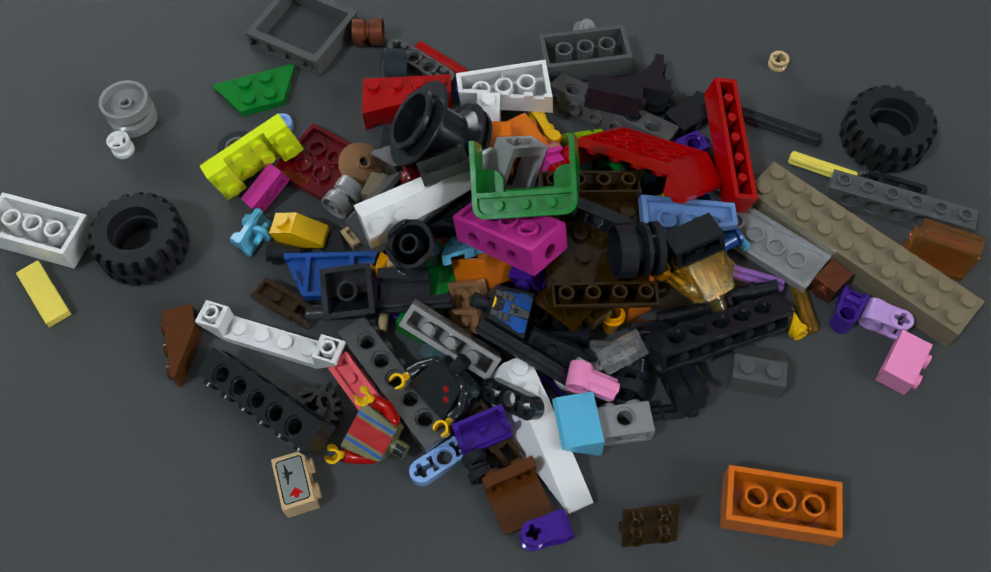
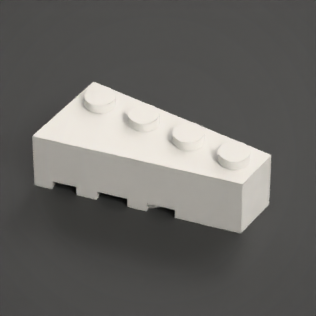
M546 60L456 73L461 106L471 102L477 103V92L500 93V110L553 113V97Z

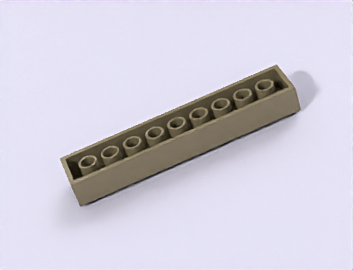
M773 162L755 181L758 200L751 207L830 254L831 258L828 263L834 259L853 273L849 281L873 298L882 299L886 303L910 312L914 318L913 326L945 348L956 339L985 302L776 162Z

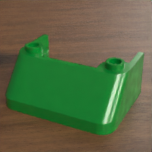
M568 133L570 164H563L556 169L554 173V186L504 189V179L498 171L483 170L482 145L475 141H469L472 209L474 214L480 219L492 220L568 215L574 212L578 206L580 185L578 137L574 133Z

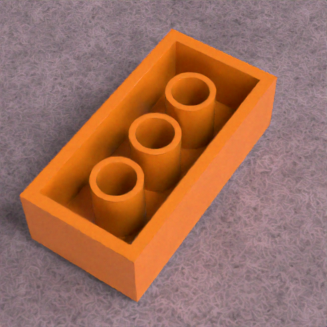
M729 465L722 477L720 528L833 546L843 538V482Z

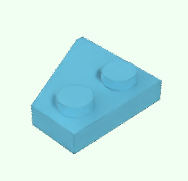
M457 236L447 242L441 257L445 266L452 264L451 257L464 255V258L468 259L484 252L458 241Z

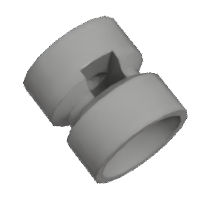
M342 175L334 184V189H330L321 202L332 215L339 219H346L352 212L353 205L361 201L360 193L363 187L352 177Z

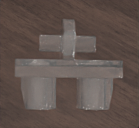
M636 329L594 351L607 375L626 365H631L632 362L649 353Z

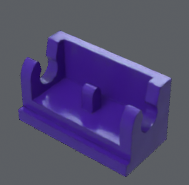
M502 404L452 424L453 435L462 456L472 450L488 448L513 437L509 421L507 422Z

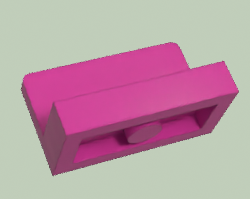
M268 164L241 199L253 210L258 208L264 213L289 182L290 178L273 165Z

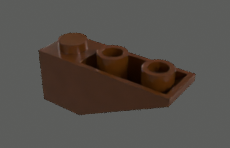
M192 303L163 310V321L159 322L161 332L166 340L162 344L163 351L169 361V364L166 365V373L169 380H173L178 387H182L202 337L201 326L195 322L198 313Z

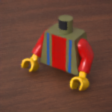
M361 386L360 392L366 394V396L358 397L354 395L355 403L361 406L340 445L344 449L339 451L335 444L327 446V450L336 452L333 456L324 455L325 461L329 464H335L339 459L341 462L357 465L376 464L387 459L390 453L403 459L410 448V445L398 439L404 426L400 422V417L393 403L376 394L370 395L369 388Z

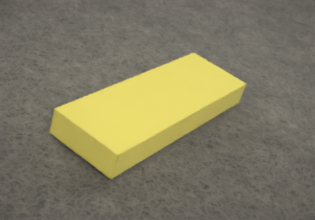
M38 260L16 272L49 328L72 315Z

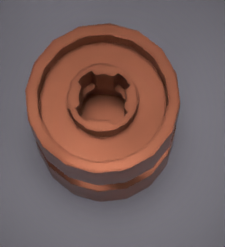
M365 18L352 19L353 45L367 46L370 43L372 46H384L385 28L383 18H370L369 22Z

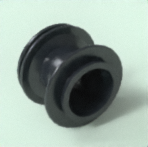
M440 81L429 82L409 94L395 114L389 135L392 160L396 165L407 166L421 157L459 144L464 146L467 157H469V141L481 144L483 151L489 147L492 136L491 117L479 104L473 102L466 103L454 111L448 108V91L446 86Z

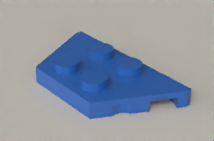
M377 251L284 253L283 257L303 299L322 300L319 269L369 262L374 266L378 259Z

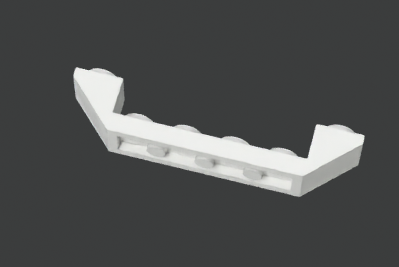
M208 300L205 301L195 320L196 324L227 342L316 369L336 366L346 344L343 340L322 334L319 341L243 319L234 316L228 306Z

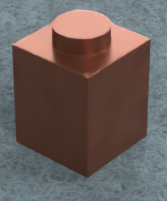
M832 259L815 276L808 289L817 298L829 304L843 289L845 284L848 283L853 273Z

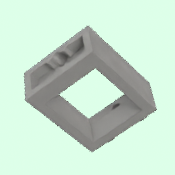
M532 136L497 137L487 170H495L502 175L504 189L532 188L535 185L548 146ZM515 157H521L512 185H506Z

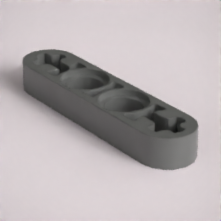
M395 38L388 42L387 48L404 49L407 59L412 56L418 57L416 61L407 60V68L419 76L451 74L452 87L455 85V74L450 68L400 38ZM427 66L435 68L430 72L424 70Z

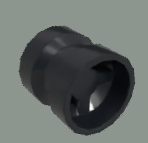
M485 448L472 450L461 458L464 468L469 471L468 478L471 485L482 484L481 478L485 477L486 472L494 469L493 465H490L487 461L488 454Z

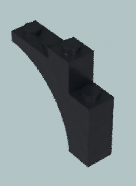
M656 53L649 67L633 75L623 77H597L590 75L583 107L637 118L639 110H644V107L664 111L666 104H671L674 90H671V80H666L667 64H664V55Z

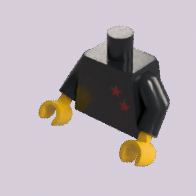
M462 353L458 354L455 359L449 355L442 358L437 355L422 358L407 367L402 375L394 373L389 378L390 382L397 377L402 379V383L394 388L396 390L403 389L408 379L412 380L409 385L442 419L436 421L433 425L434 432L440 426L445 425L446 430L440 436L442 438L450 435V426L458 422L470 408L472 393L470 388L473 384V379L466 370L471 365V360Z

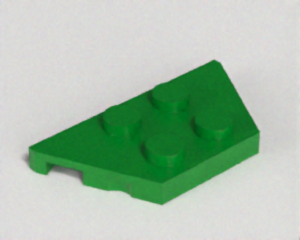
M294 64L216 83L213 84V88L217 94L225 98V101L244 117L285 106L288 98L287 93L292 85L291 78L293 74L295 75L296 71Z

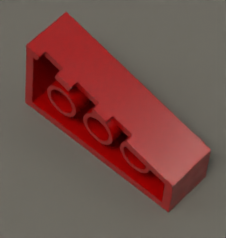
M451 74L363 79L362 115L365 129H373V125L381 123L384 125L392 124L397 110L407 96L432 81H440L446 86L448 91V108L452 109Z

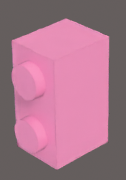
M903 330L894 340L875 380L903 395L911 388L916 389L923 378L919 374L921 369H926L932 359V355L929 352L933 345Z

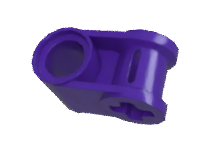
M845 284L836 301V307L829 321L832 330L840 334L848 333L860 317L870 295L856 292L850 289L849 285Z
M560 509L525 522L522 526L519 540L521 546L526 551L534 552L552 545L566 543L574 539L575 534L566 510ZM529 531H532L533 535L538 534L536 541L532 537H527Z

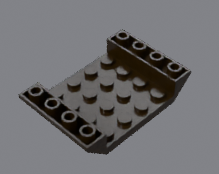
M539 171V187L554 186L555 171ZM580 171L579 197L628 216L636 224L640 222L637 202L642 190L638 171ZM567 215L550 216L565 222L568 248L544 268L547 299L553 309L643 308L660 306L656 281H650L649 276L642 277L638 271L635 278L616 280L613 277L608 262V233L571 219Z

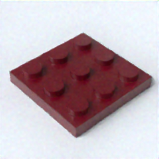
M312 123L298 138L304 150L286 162L281 157L274 167L290 178L289 184L321 201L330 189H334V184L342 176L338 166L339 156L343 149L352 143Z

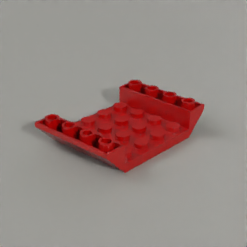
M624 126L578 138L579 164L587 163L590 160H598L600 157H608L609 160L614 162H628L635 169L643 170L647 168L653 170L652 173L654 175L667 177L663 195L671 197L670 200L678 204H685V202L721 187L723 183L708 153L696 148ZM567 145L560 154L570 164L569 145Z

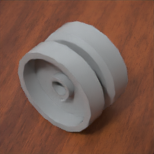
M131 80L116 82L107 87L99 98V108L113 132L124 131L128 134L129 138L139 137L148 133L158 120V112L147 90L139 82Z

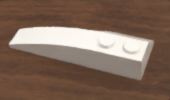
M491 147L482 151L483 170H487L493 151ZM470 171L424 186L422 178L419 177L354 205L371 249L388 242V232L396 223L403 219H417L426 223L471 190Z
M519 358L503 363L491 374L490 378H501L539 396L545 406L543 416L537 420L526 421L505 411L507 422L509 421L514 442L521 449L525 458L533 457L537 465L536 474L540 476L568 514L594 504L573 452L562 450L555 412L535 368ZM510 392L509 394V402L511 405H513L515 402V396L513 392Z

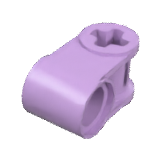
M872 297L868 299L860 314L858 323L865 329L875 331L895 340L903 330L907 331L913 326L914 318L907 310L886 303L882 299Z

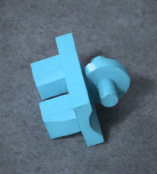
M255 208L252 214H245L242 219L244 227L241 232H234L230 238L235 247L241 249L246 256L250 257L253 256L261 241L269 242L272 238L268 231L272 222L258 208Z

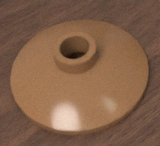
M352 143L345 147L338 160L341 175L352 177L364 187L372 171L379 174L383 172L372 156V150L375 149L365 143ZM360 159H363L367 165L363 166L360 163Z

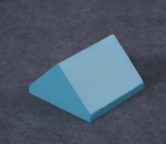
M593 391L552 399L562 450L595 456L602 455L604 437Z

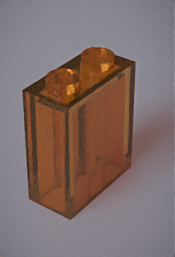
M924 218L919 226H914L910 239L906 238L902 247L949 278L960 282L981 258L986 237Z

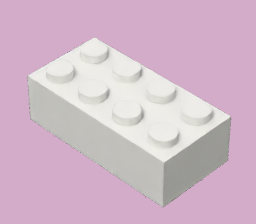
M2 192L0 195V248L75 269L88 247V230L92 228L89 217L86 214Z

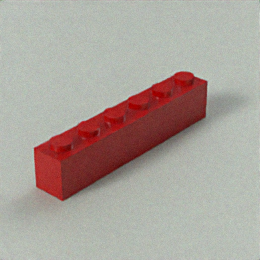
M715 77L705 91L704 97L716 170L723 181L722 186L719 187L721 202L735 203L736 213H746L758 200L737 80Z

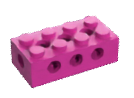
M472 202L453 216L458 241L533 276H536L568 248L565 222L550 216L485 220L478 218L474 214Z

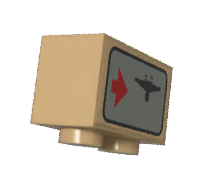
M294 452L272 459L271 462L281 507L285 515L290 518L320 508L318 499L322 498L319 483H314L312 474L316 473L312 457L307 458L306 455Z

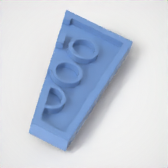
M641 195L638 199L640 222L648 223L649 221L657 220L662 225L664 232L707 213L712 215L722 231L733 230L738 225L735 203L693 199L685 202V204H678L670 200L671 197Z

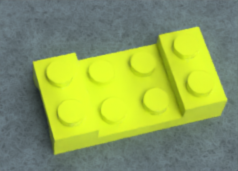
M278 113L201 164L200 168L206 178L227 200H230L247 188L244 183L246 179L254 176L258 171L268 164H272L279 157H282L285 162L296 157L304 148Z

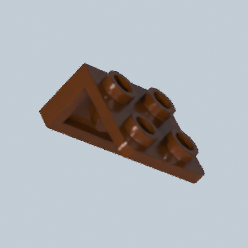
M532 456L526 459L525 457L516 458L510 462V466L501 470L500 468L491 469L485 473V477L481 478L482 488L504 535H511L521 530L525 522L553 512V508L536 475L537 465Z

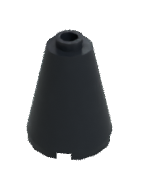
M403 219L396 223L388 232L387 247L385 246L386 254L396 267L403 270L435 268L443 262L441 256L444 249L426 223L417 219Z

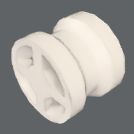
M114 131L106 139L108 147L118 159H126L135 151L134 144L124 131Z

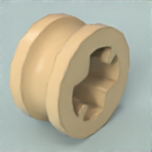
M774 51L768 61L769 69L773 72L785 71L790 59L788 54L783 51Z

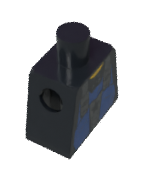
M495 285L486 295L474 292L469 306L481 311L478 323L481 320H486L521 341L525 337L535 294Z

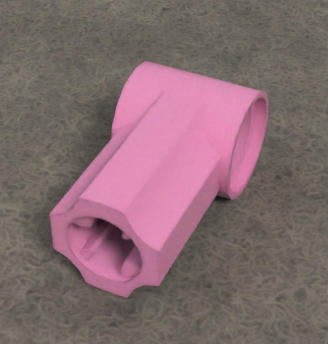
M572 360L570 362L565 388L568 391L577 394L593 391L595 397L608 402L614 400L620 387L618 379L594 370L593 365L587 361Z

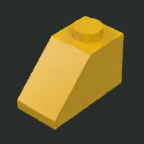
M275 213L269 234L277 242L301 248H324L330 227L299 213Z

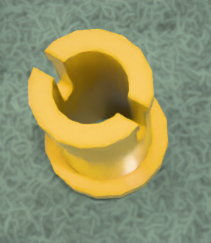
M794 312L788 335L790 338H794V340H800L808 334V327L806 324H802Z

